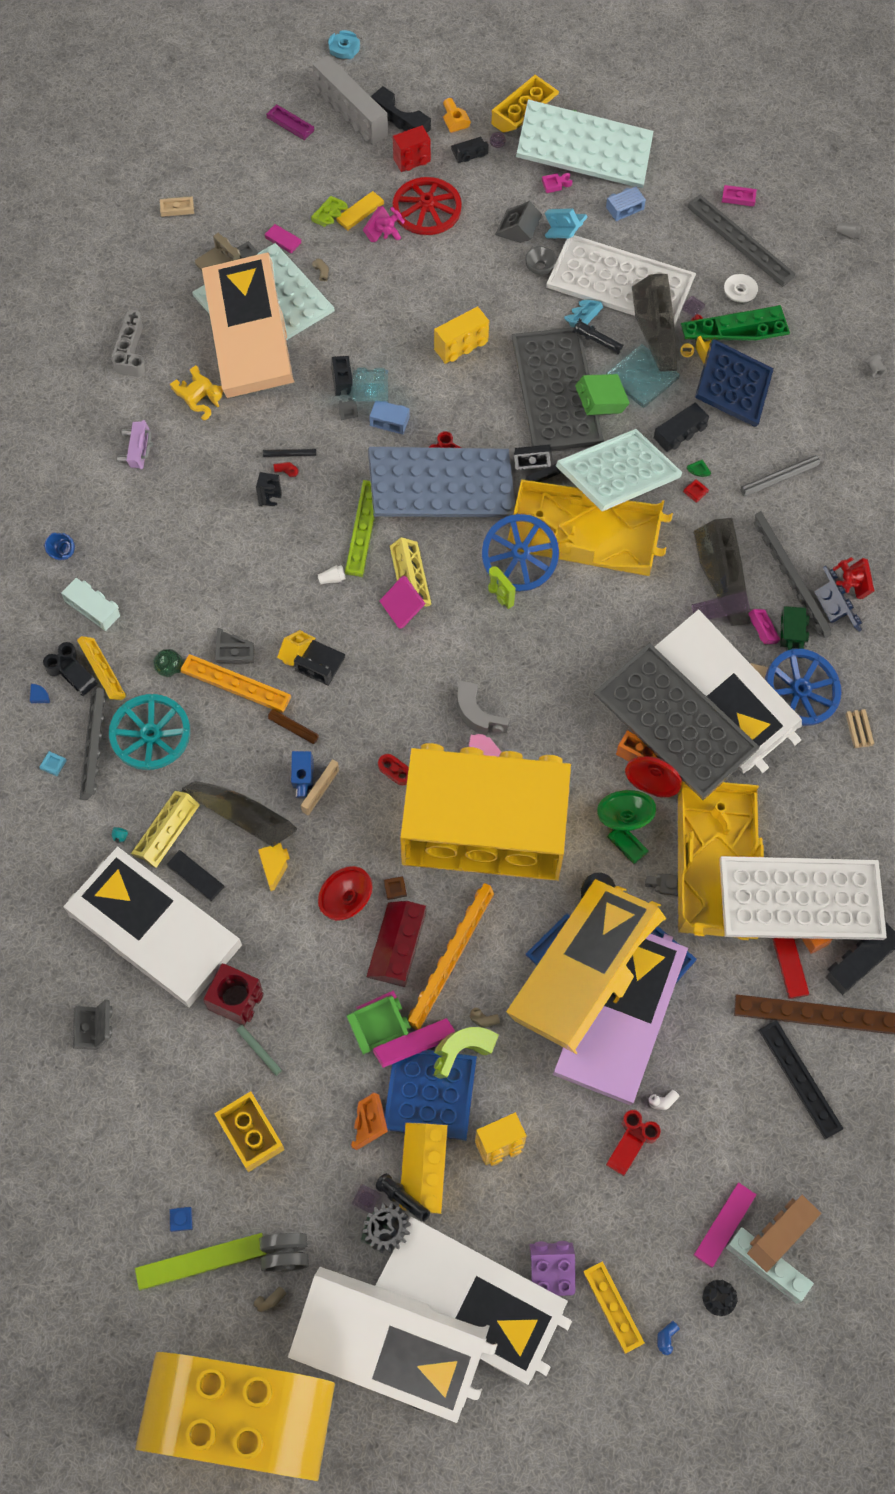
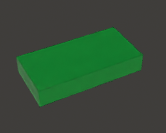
M613 830L607 836L633 864L637 863L649 852L630 831Z

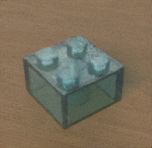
M357 368V370L353 371V401H388V370L384 368H375L374 370Z

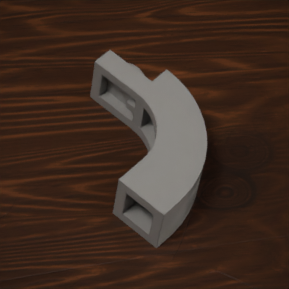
M460 681L457 706L459 714L466 725L477 733L486 736L488 729L498 734L507 733L509 727L508 718L486 714L478 707L476 698L479 684Z

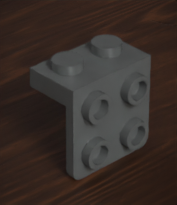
M104 1000L97 1007L76 1006L74 1008L73 1049L98 1050L111 1038L112 1026H109L113 1009L110 1006V1000Z

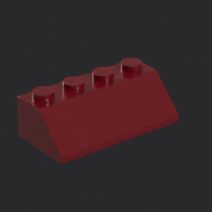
M410 901L388 902L367 972V978L406 987L426 916V905Z

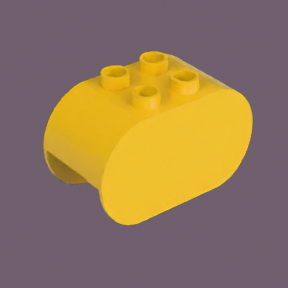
M156 1352L135 1450L318 1481L335 1383L285 1371L183 1354Z

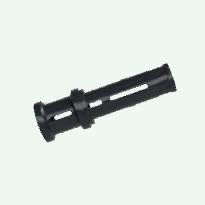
M578 319L573 328V333L577 332L584 336L586 340L591 339L619 355L620 350L624 346L623 344L595 330V326H589L582 322V319Z
M387 1173L379 1177L376 1182V1189L379 1192H384L390 1201H397L420 1222H425L429 1218L430 1211L405 1192L404 1186L401 1183L393 1181L391 1175Z

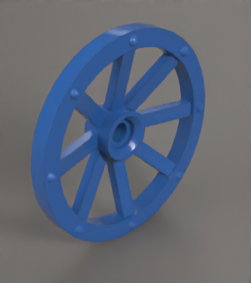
M515 514L499 520L490 528L483 542L482 560L486 572L489 575V569L492 567L490 563L513 557L504 575L508 578L517 562H520L525 584L512 583L516 588L515 591H529L541 586L551 577L558 563L559 547L555 534L545 522L531 515ZM516 522L534 524L523 543L520 540ZM510 523L516 544L510 543L495 533ZM539 528L544 531L550 540V543L528 547ZM492 539L511 549L510 552L492 557L488 556L489 545ZM523 549L524 553L520 555L517 553V550ZM552 549L550 566L548 567L530 555V553ZM526 559L545 571L543 576L531 583Z
M791 649L780 654L769 665L765 675V680L774 689V674H776L791 687L776 689L775 691L780 696L792 694L793 698L789 706L794 711L799 699L801 700L809 717L800 716L803 726L816 725L825 721L838 708L841 700L840 680L833 666L821 655L806 649ZM796 657L812 661L803 678H800ZM789 658L794 681L778 668L782 661ZM817 665H819L829 679L810 683L809 679ZM832 685V700H828L811 691ZM808 698L827 706L828 709L823 714L816 716Z

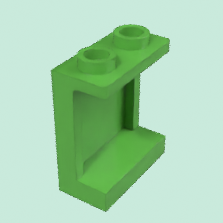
M390 995L347 1014L363 1054L370 1052L371 1049L409 1034L407 1029L411 1027L406 1016L402 1018L399 1010L402 1009L398 997L394 999Z

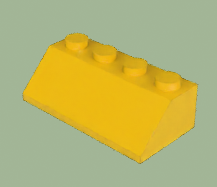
M534 75L492 109L491 124L503 133L516 130L523 124L528 99L547 104L559 94V91L537 75Z
M405 1123L401 1184L404 1186L405 1192L428 1209L430 1213L441 1214L448 1125ZM399 1204V1207L401 1209L407 1211L403 1206Z

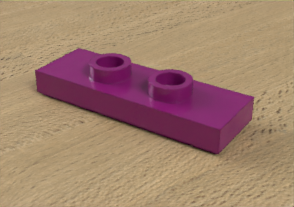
M277 104L266 114L269 120L303 140L314 132V126Z

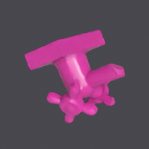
M379 206L363 229L371 242H376L382 232L384 233V239H387L390 234L396 240L401 239L398 230L394 227V222L400 220L404 224L405 220L398 210L391 207L390 210L394 214L390 217L383 206Z

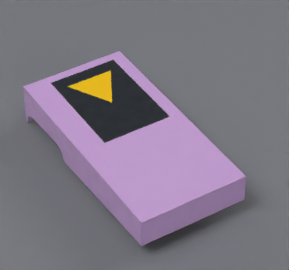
M665 933L663 938L649 934L637 947L626 964L634 977L623 997H620L615 1004L613 1001L616 995L614 993L611 994L575 1049L577 1054L564 1047L562 1048L553 1075L631 1106L637 1095L688 948L672 942L673 937Z

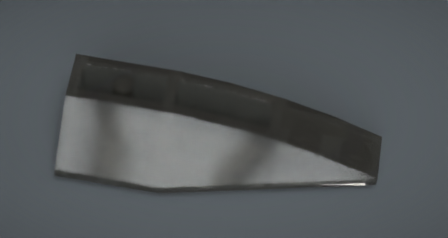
M651 274L631 288L635 317L659 371H677L675 328L668 274Z
M714 519L693 532L700 565L731 626L750 624L745 579L733 519Z
M197 781L182 788L181 792L188 793L205 807L213 810L272 847L297 831V827L289 820L261 803L230 789Z

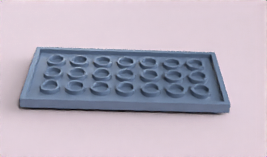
M368 448L374 516L507 517L514 514L515 499L509 449Z

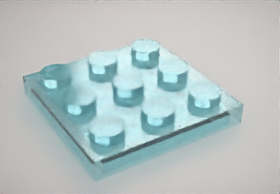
M643 344L606 373V375L618 374L625 393L642 408L650 404L680 377L678 372Z

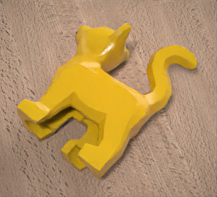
M195 365L190 369L193 382L187 386L186 381L183 380L179 386L180 382L176 379L170 384V387L177 396L184 399L191 410L195 412L204 411L205 413L201 419L207 420L211 416V409L208 406L196 404L208 395L211 402L216 407H219L218 401L222 398L223 389L222 386L213 385L208 378L201 375L199 368Z

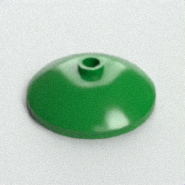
M622 790L604 797L598 804L597 814L599 820L609 828L619 831H632L644 827L653 820L656 814V804L649 795L643 792Z

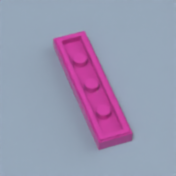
M446 1018L377 1046L373 1049V1053L382 1068L437 1046L455 1030Z
M738 1182L693 1256L712 1268L757 1194Z

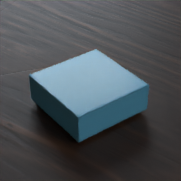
M49 751L39 768L58 776L67 760Z

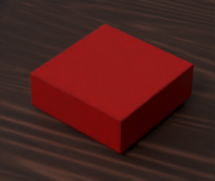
M695 479L683 492L697 503L709 492V489Z

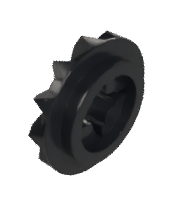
M724 1280L711 1281L706 1285L702 1294L704 1306L710 1313L716 1316L730 1314L738 1302L737 1291L731 1283ZM717 1289L721 1294L729 1295L723 1300L724 1304H721L720 1301H712L717 1296Z

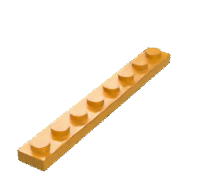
M484 883L481 889L477 890L473 904L468 906L463 922L458 924L454 938L450 939L447 944L446 953L440 957L436 971L430 975L425 991L420 993L415 1009L413 1008L410 1011L408 1022L412 1028L416 1030L421 1029L494 895L490 885Z

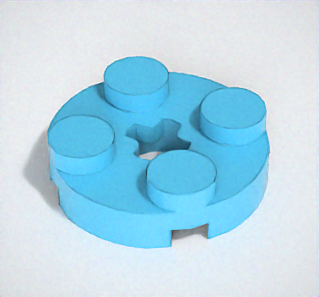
M342 30L340 34L335 35L334 33L329 38L330 54L337 58L352 59L360 50V40L351 31Z

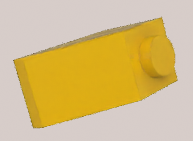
M301 630L285 637L277 658L286 665L294 666L296 656L303 657L312 640L316 638Z
M281 843L258 849L270 891L275 890L288 867L286 860L290 859L287 848L283 849Z

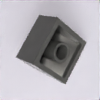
M531 201L506 210L495 235L519 243L529 241L534 236L533 233L539 225L542 214Z

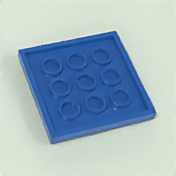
M425 1050L393 1063L385 1110L387 1130L405 1133V1123L448 1125L447 1138L466 1141L477 1056L457 1054L448 1077L442 1079L433 1076L435 1062L441 1056L435 1054L432 1050Z

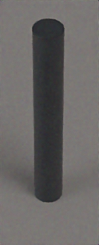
M316 449L263 450V457L316 456Z

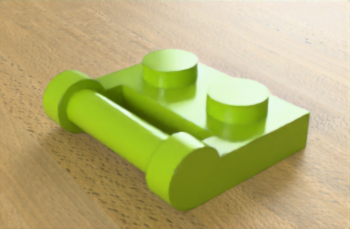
M491 567L489 569L490 583L488 591L495 593L498 602L509 609L514 606L516 588L498 567Z

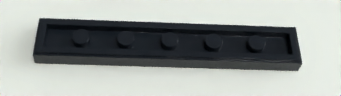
M775 1020L760 1028L758 1031L823 1138L826 1140L842 1131L844 1128L779 1022Z

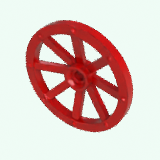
M420 177L412 179L403 184L393 198V208L399 212V202L416 203L400 213L405 220L404 224L397 220L404 229L415 234L435 235L445 232L456 224L461 215L462 201L458 191L450 183L439 178ZM429 185L431 188L429 192L424 193L419 186ZM437 187L448 192L447 194L433 196ZM413 189L420 197L403 195ZM454 199L456 208L452 209L438 201ZM435 208L452 216L442 223ZM418 209L421 210L416 225L405 219V217ZM430 212L437 226L423 227L425 215Z

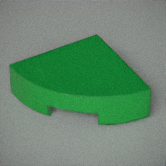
M703 459L688 465L686 468L695 476L707 477L711 475V471Z

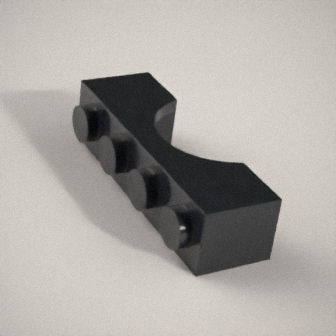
M384 86L370 96L387 112V120L395 124L398 129L407 131L423 125L426 132L431 130L430 117L419 110L403 112L395 107V94Z

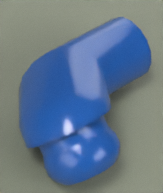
M671 1321L658 1333L657 1346L664 1355L672 1353L671 1336L680 1330L674 1321Z

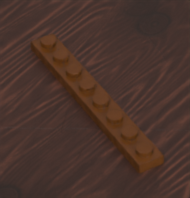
M735 995L734 1016L895 1035V1013Z

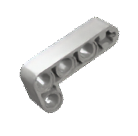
M130 310L126 313L111 360L117 373L140 377L145 374L146 366L143 357L139 354H134L143 329L141 314L137 310Z

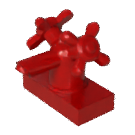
M852 557L840 561L837 566L833 567V571L841 568L844 572V580L836 581V585H842L846 593H849L850 589L854 587L857 599H863L875 591L868 559L862 558L850 567L848 563L854 560Z

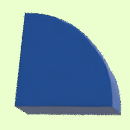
M31 684V704L50 703L47 691L40 685Z

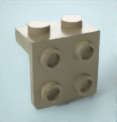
M218 232L213 236L215 247L197 258L195 264L202 271V268L238 260L241 256L239 250L233 247L229 240Z

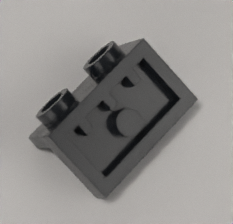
M481 136L451 145V150L458 163L468 162L477 157H484L488 154L489 148L488 142H484Z

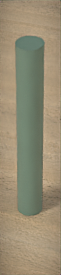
M243 1025L239 1026L236 1031L276 1076L281 1073L282 1069Z

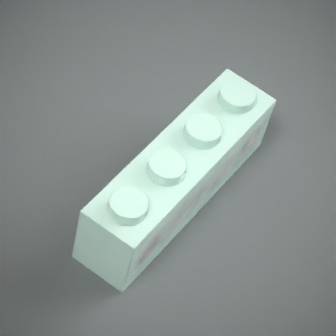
M741 1227L726 1246V1249L796 1304L802 1302L814 1283L782 1258L766 1273L747 1254L753 1247L750 1243L755 1237Z

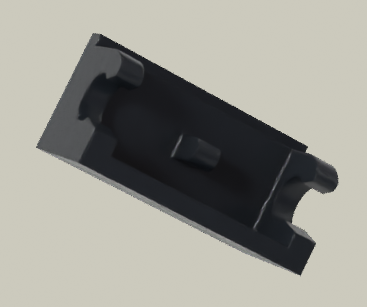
M334 356L331 358V372L335 396H340L342 390H346L347 395L351 393V386H353L349 356Z
M259 472L256 484L259 506H277V502H271L270 498H281L282 496L279 475Z

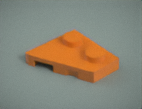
M372 1093L358 1102L357 1118L354 1129H357L356 1141H352L351 1144L353 1149L358 1150L388 1132L379 1094Z

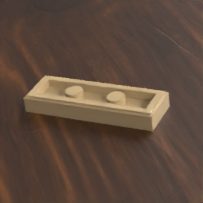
M331 760L301 804L302 812L306 815L311 813L339 772L337 761Z

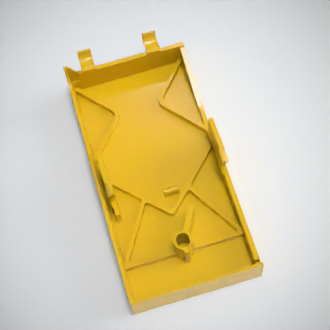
M521 479L513 515H531L545 522L557 539L559 547L558 559L650 576L654 556H664L667 547L662 549L657 547L661 522H671L673 513L666 515L662 512L665 500L658 504L628 500L605 511H601L579 488ZM516 522L520 540L523 543L534 524ZM510 527L507 541L515 545L514 535ZM539 528L528 547L550 543V540L544 531ZM518 549V550H517L518 552H523V553H524V550H523V549ZM552 549L531 552L530 554L552 558Z

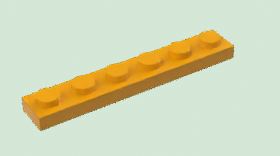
M190 654L181 667V673L281 713H284L291 699V694Z

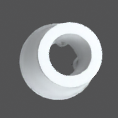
M335 565L318 574L320 584L339 583L345 580L346 576L343 566Z

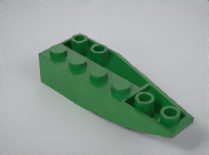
M781 305L681 323L685 339L697 340V337L701 336L703 340L756 341L790 335Z

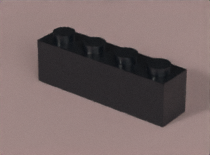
M887 922L885 923L886 939L860 940L856 944L857 949L854 951L848 950L841 957L843 959L842 962L839 964L835 962L827 969L829 973L825 978L842 996L895 950V931Z

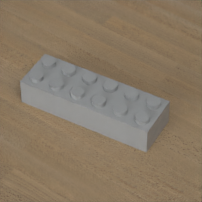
M327 55L313 64L312 74L315 91L322 94L327 103L330 102L334 110L340 112L346 122L349 121L354 130L362 134L365 141H369L374 145L388 136L387 112L332 58Z

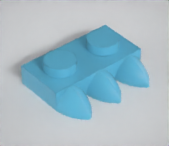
M594 300L579 301L578 303L581 307L573 308V314L565 316V320L571 327L575 326L579 318L588 325L603 308L602 302Z

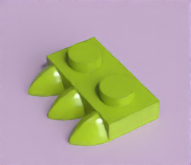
M330 196L311 216L312 222L323 227L334 224L333 218L340 217V211L347 210L348 205L346 202Z

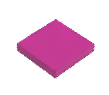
M402 576L380 600V603L399 629L404 628L426 604L406 576Z

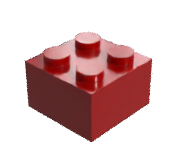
M423 125L393 135V159L401 172L410 171L415 167L431 162V139Z

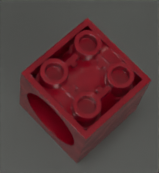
M222 963L203 1000L209 1011L245 1026L246 1022L252 1020L255 1013L253 1008L256 1003L259 1004L264 993L258 978ZM233 986H243L246 988L248 996L242 1003L238 1005H227L224 1003L223 994L226 990Z

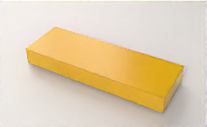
M372 191L344 211L340 217L336 218V221L348 231L374 212L379 206H382L384 200Z

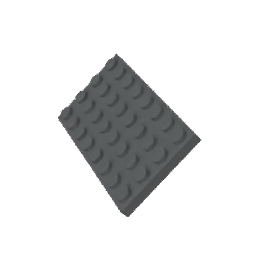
M574 327L512 334L532 446L551 444V451L595 446L604 442L599 416L586 414L575 387L583 375H590L582 336L577 332H572Z
M650 642L594 691V695L661 760L669 763L677 770L682 781L702 800L707 798L760 748Z

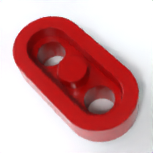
M391 754L382 755L378 760L380 772L398 785H407L409 767ZM386 763L391 764L389 768H386L384 765ZM401 774L406 775L404 779H401L399 776Z

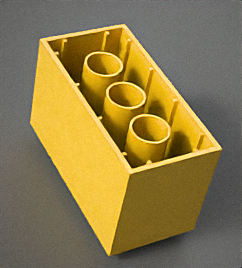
M425 743L421 745L420 749L411 748L400 837L402 865L559 881L564 856L571 764L562 763V758L555 755L540 756L538 761L523 759V755L515 751H504L497 757L483 755L484 752L475 747H464L460 750V753L444 751V747L434 743Z

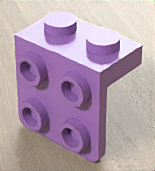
M540 1241L530 1244L531 1281L558 1296L574 1295L575 1251L573 1243L567 1241H558L557 1243Z

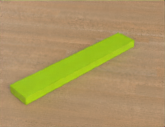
M363 480L345 575L363 577L375 518L373 515L371 481Z
M263 1233L136 1267L135 1273L138 1288L141 1291L265 1256L267 1253L260 1250L259 1238L263 1237Z

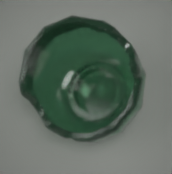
M173 649L161 650L153 660L154 669L161 676L172 677L175 673L181 672V667L184 664L183 657Z

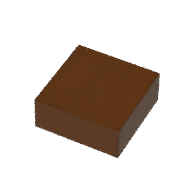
M403 876L384 880L387 900L407 897Z

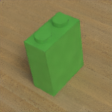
M618 374L583 375L575 385L587 415L619 414L630 404Z

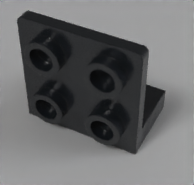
M312 640L303 657L297 655L294 659L295 671L329 686L345 659V654Z

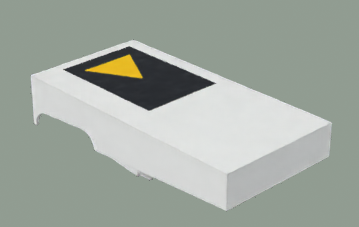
M699 609L655 646L665 658L760 747L756 753L738 768L742 774L747 770L749 771L754 765L764 773L769 767L763 758L786 738H789L794 746L801 741L800 737L795 733L798 728L802 727L800 716Z
M117 846L107 859L98 865V869L80 889L71 895L63 907L69 917L74 918L102 939L112 950L189 1008L215 978L221 964H227L242 946L241 941L228 929Z
M411 1217L409 1219L411 1226L406 1228L410 1235H404L403 1237L406 1243L400 1242V1249L394 1248L375 1286L428 1304L433 1311L479 1327L489 1325L486 1342L497 1344L493 1355L482 1352L480 1359L525 1386L529 1385L535 1371L547 1376L551 1367L542 1362L541 1359L557 1325L568 1331L572 1323L570 1319L562 1315L568 1301Z
M319 1267L314 1275L288 1358L457 1423L466 1398L468 1397L473 1400L480 1398L482 1389L472 1388L471 1383L482 1352L493 1355L497 1344L486 1342L489 1325L479 1327L433 1311L428 1304Z

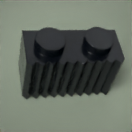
M551 444L515 448V469L522 470L523 468L525 470L526 468L532 469L533 467H550L552 463Z

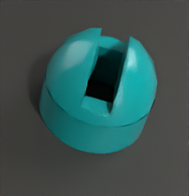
M113 827L112 839L116 841L119 838V843L124 842L129 831Z

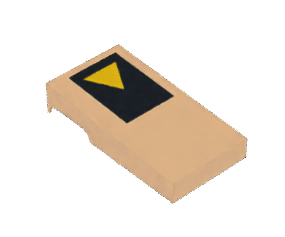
M269 253L202 268L221 384L226 397H235L294 383L286 342L287 332L283 313L278 303L273 262Z

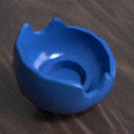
M54 532L50 534L44 544L46 553L56 560H66L74 554V540L65 533Z

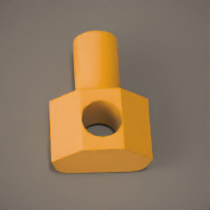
M452 98L445 99L443 106L447 113L443 116L449 132L452 133L468 128L471 121L466 111L457 108Z

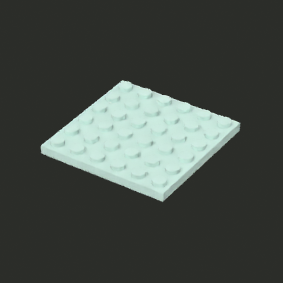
M274 243L257 255L268 252L273 262L277 298L283 313L287 332L286 340L331 314L335 309L280 247ZM205 285L192 293L209 313Z

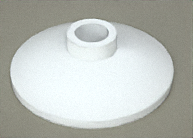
M736 274L726 280L724 291L731 300L744 303L756 297L758 285L750 276Z

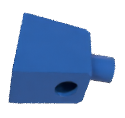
M292 751L291 784L293 788H296V798H306L308 789L313 788L314 759L311 751Z

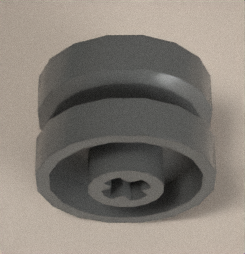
M280 1233L259 1238L260 1250L264 1253H270L260 1258L261 1271L288 1272L309 1267L308 1254L299 1252L308 1247L307 1234Z

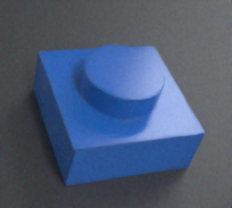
M191 1207L169 1209L171 1232L193 1230Z

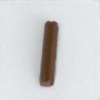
M272 709L268 714L269 720L308 742L315 744L318 741L319 735L280 712Z

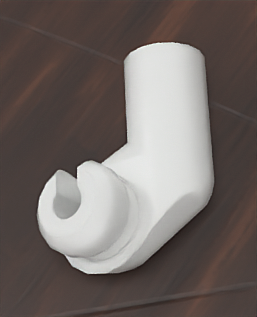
M671 1090L665 1097L653 1094L649 1097L648 1101L653 1109L667 1110L680 1096L676 1091Z

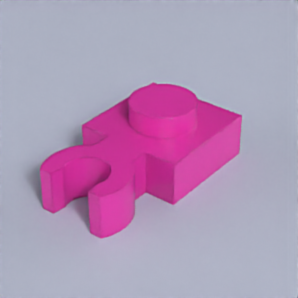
M558 173L542 176V183L546 193L561 191L562 186H572V180H569L570 173H565L561 177H559Z

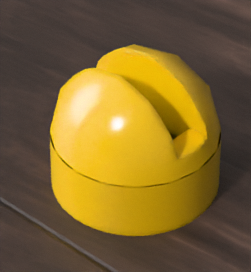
M684 343L681 346L680 352L682 356L688 358L694 354L692 344ZM683 348H691V351H683Z

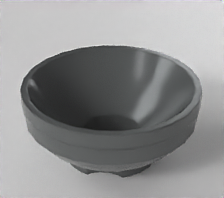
M534 247L526 254V266L533 273H549L556 264L555 253L547 247ZM537 263H543L545 267L543 269H538L535 265Z

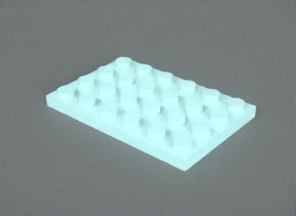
M637 429L558 460L556 467L601 511H605L674 481L682 475V471Z

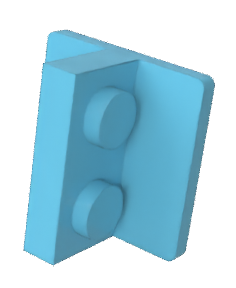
M548 209L545 212V216L551 228L545 234V237L553 239H569L573 237L578 228L587 219V215L576 214L574 209Z

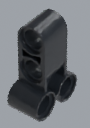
M70 642L61 643L58 646L57 655L48 654L43 659V665L50 676L61 675L77 692L80 691L82 693L80 694L81 696L86 695L98 685L94 677L77 661V652Z

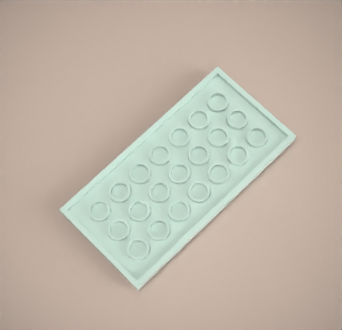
M528 99L516 157L643 188L654 131Z

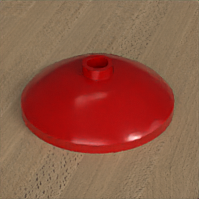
M640 756L631 759L626 765L625 774L629 782L637 789L653 796L672 797L682 787V779L677 770L659 758Z
M356 866L345 867L333 873L320 889L318 896L320 911L327 918L335 921L346 920L359 913L365 907L372 894L373 885L370 875L364 869Z

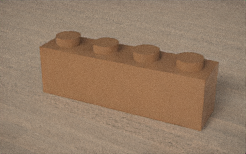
M803 1195L797 1200L792 1198L785 1206L787 1211L781 1210L773 1218L776 1223L773 1225L769 1222L762 1230L764 1235L761 1237L758 1234L750 1243L753 1247L747 1254L766 1273L822 1214Z

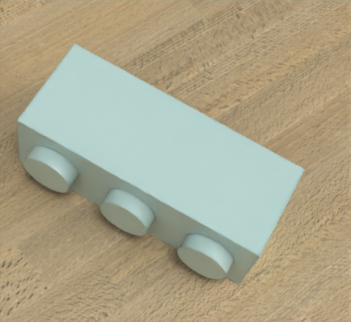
M75 578L61 592L66 603L104 631L120 617L118 605L113 601L109 602L100 591L97 590L95 592L84 580L80 581L78 578Z

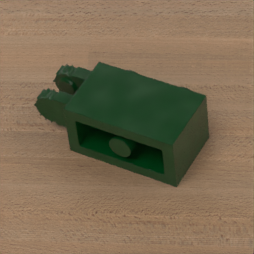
M783 607L781 612L780 647H786V651L792 648L804 649L805 642L808 643L809 631H806V626L809 624V615H806V608Z

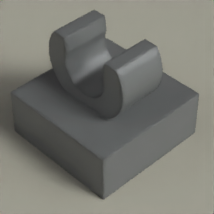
M348 398V401L343 403L342 400H339L338 407L341 421L358 417L355 400Z

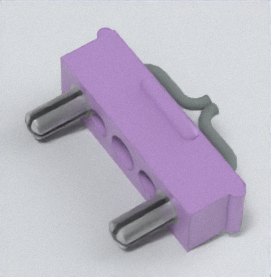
M145 420L133 422L132 429H122L121 431L122 435H130L128 454L118 455L117 460L119 462L127 461L132 468L142 469L144 467V460L148 456L149 448L153 447V442L150 441L151 432Z

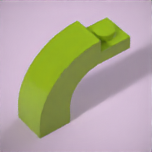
M469 1027L449 1034L438 1044L434 1051L435 1054L441 1057L435 1062L433 1076L439 1079L448 1077L457 1054L464 1048L474 1050L484 1056L492 1054L499 1034L482 1027Z

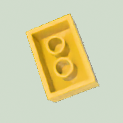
M477 306L435 328L434 350L446 364L450 361L454 362L463 354H469L478 346H484L488 342L489 319Z
M251 1091L214 1113L247 1172L252 1171L285 1150Z
M515 1112L477 1129L475 1143L485 1165L491 1164V1166L501 1163L503 1161L502 1158L507 1155L514 1157L522 1153L521 1149L524 1148L527 1135Z

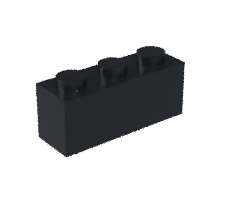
M695 402L655 428L653 438L666 452L671 449L675 450L680 446L681 442L690 440L696 432H702L706 429L709 415Z

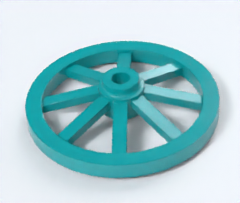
M158 694L140 695L125 702L115 712L109 726V740L117 757L128 766L141 770L159 769L173 763L185 751L191 733L189 719L184 709L173 699ZM148 703V723L144 724L131 709ZM155 703L170 707V711L157 725L154 724ZM176 713L179 715L183 728L160 731ZM127 714L141 730L118 729V725L124 715ZM182 735L178 746L174 750L160 739L162 737ZM117 736L141 738L123 751L117 742ZM156 743L169 755L151 761L153 744ZM144 744H147L145 761L136 760L128 756Z

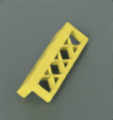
M401 537L390 546L397 581L402 576H406L418 594L420 592L423 596V601L426 603L424 606H430L431 600L418 542ZM408 546L412 547L413 553L411 552ZM415 576L420 581V584L416 581Z
M174 791L131 854L137 858L144 859L150 866L157 868L200 804L188 793Z

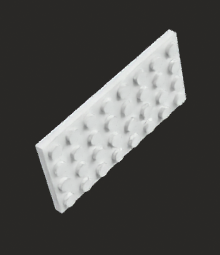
M574 235L566 240L547 281L546 288L583 300L600 301L605 307L674 328L696 273Z
M721 856L719 859L725 937L884 940L887 938L878 860Z

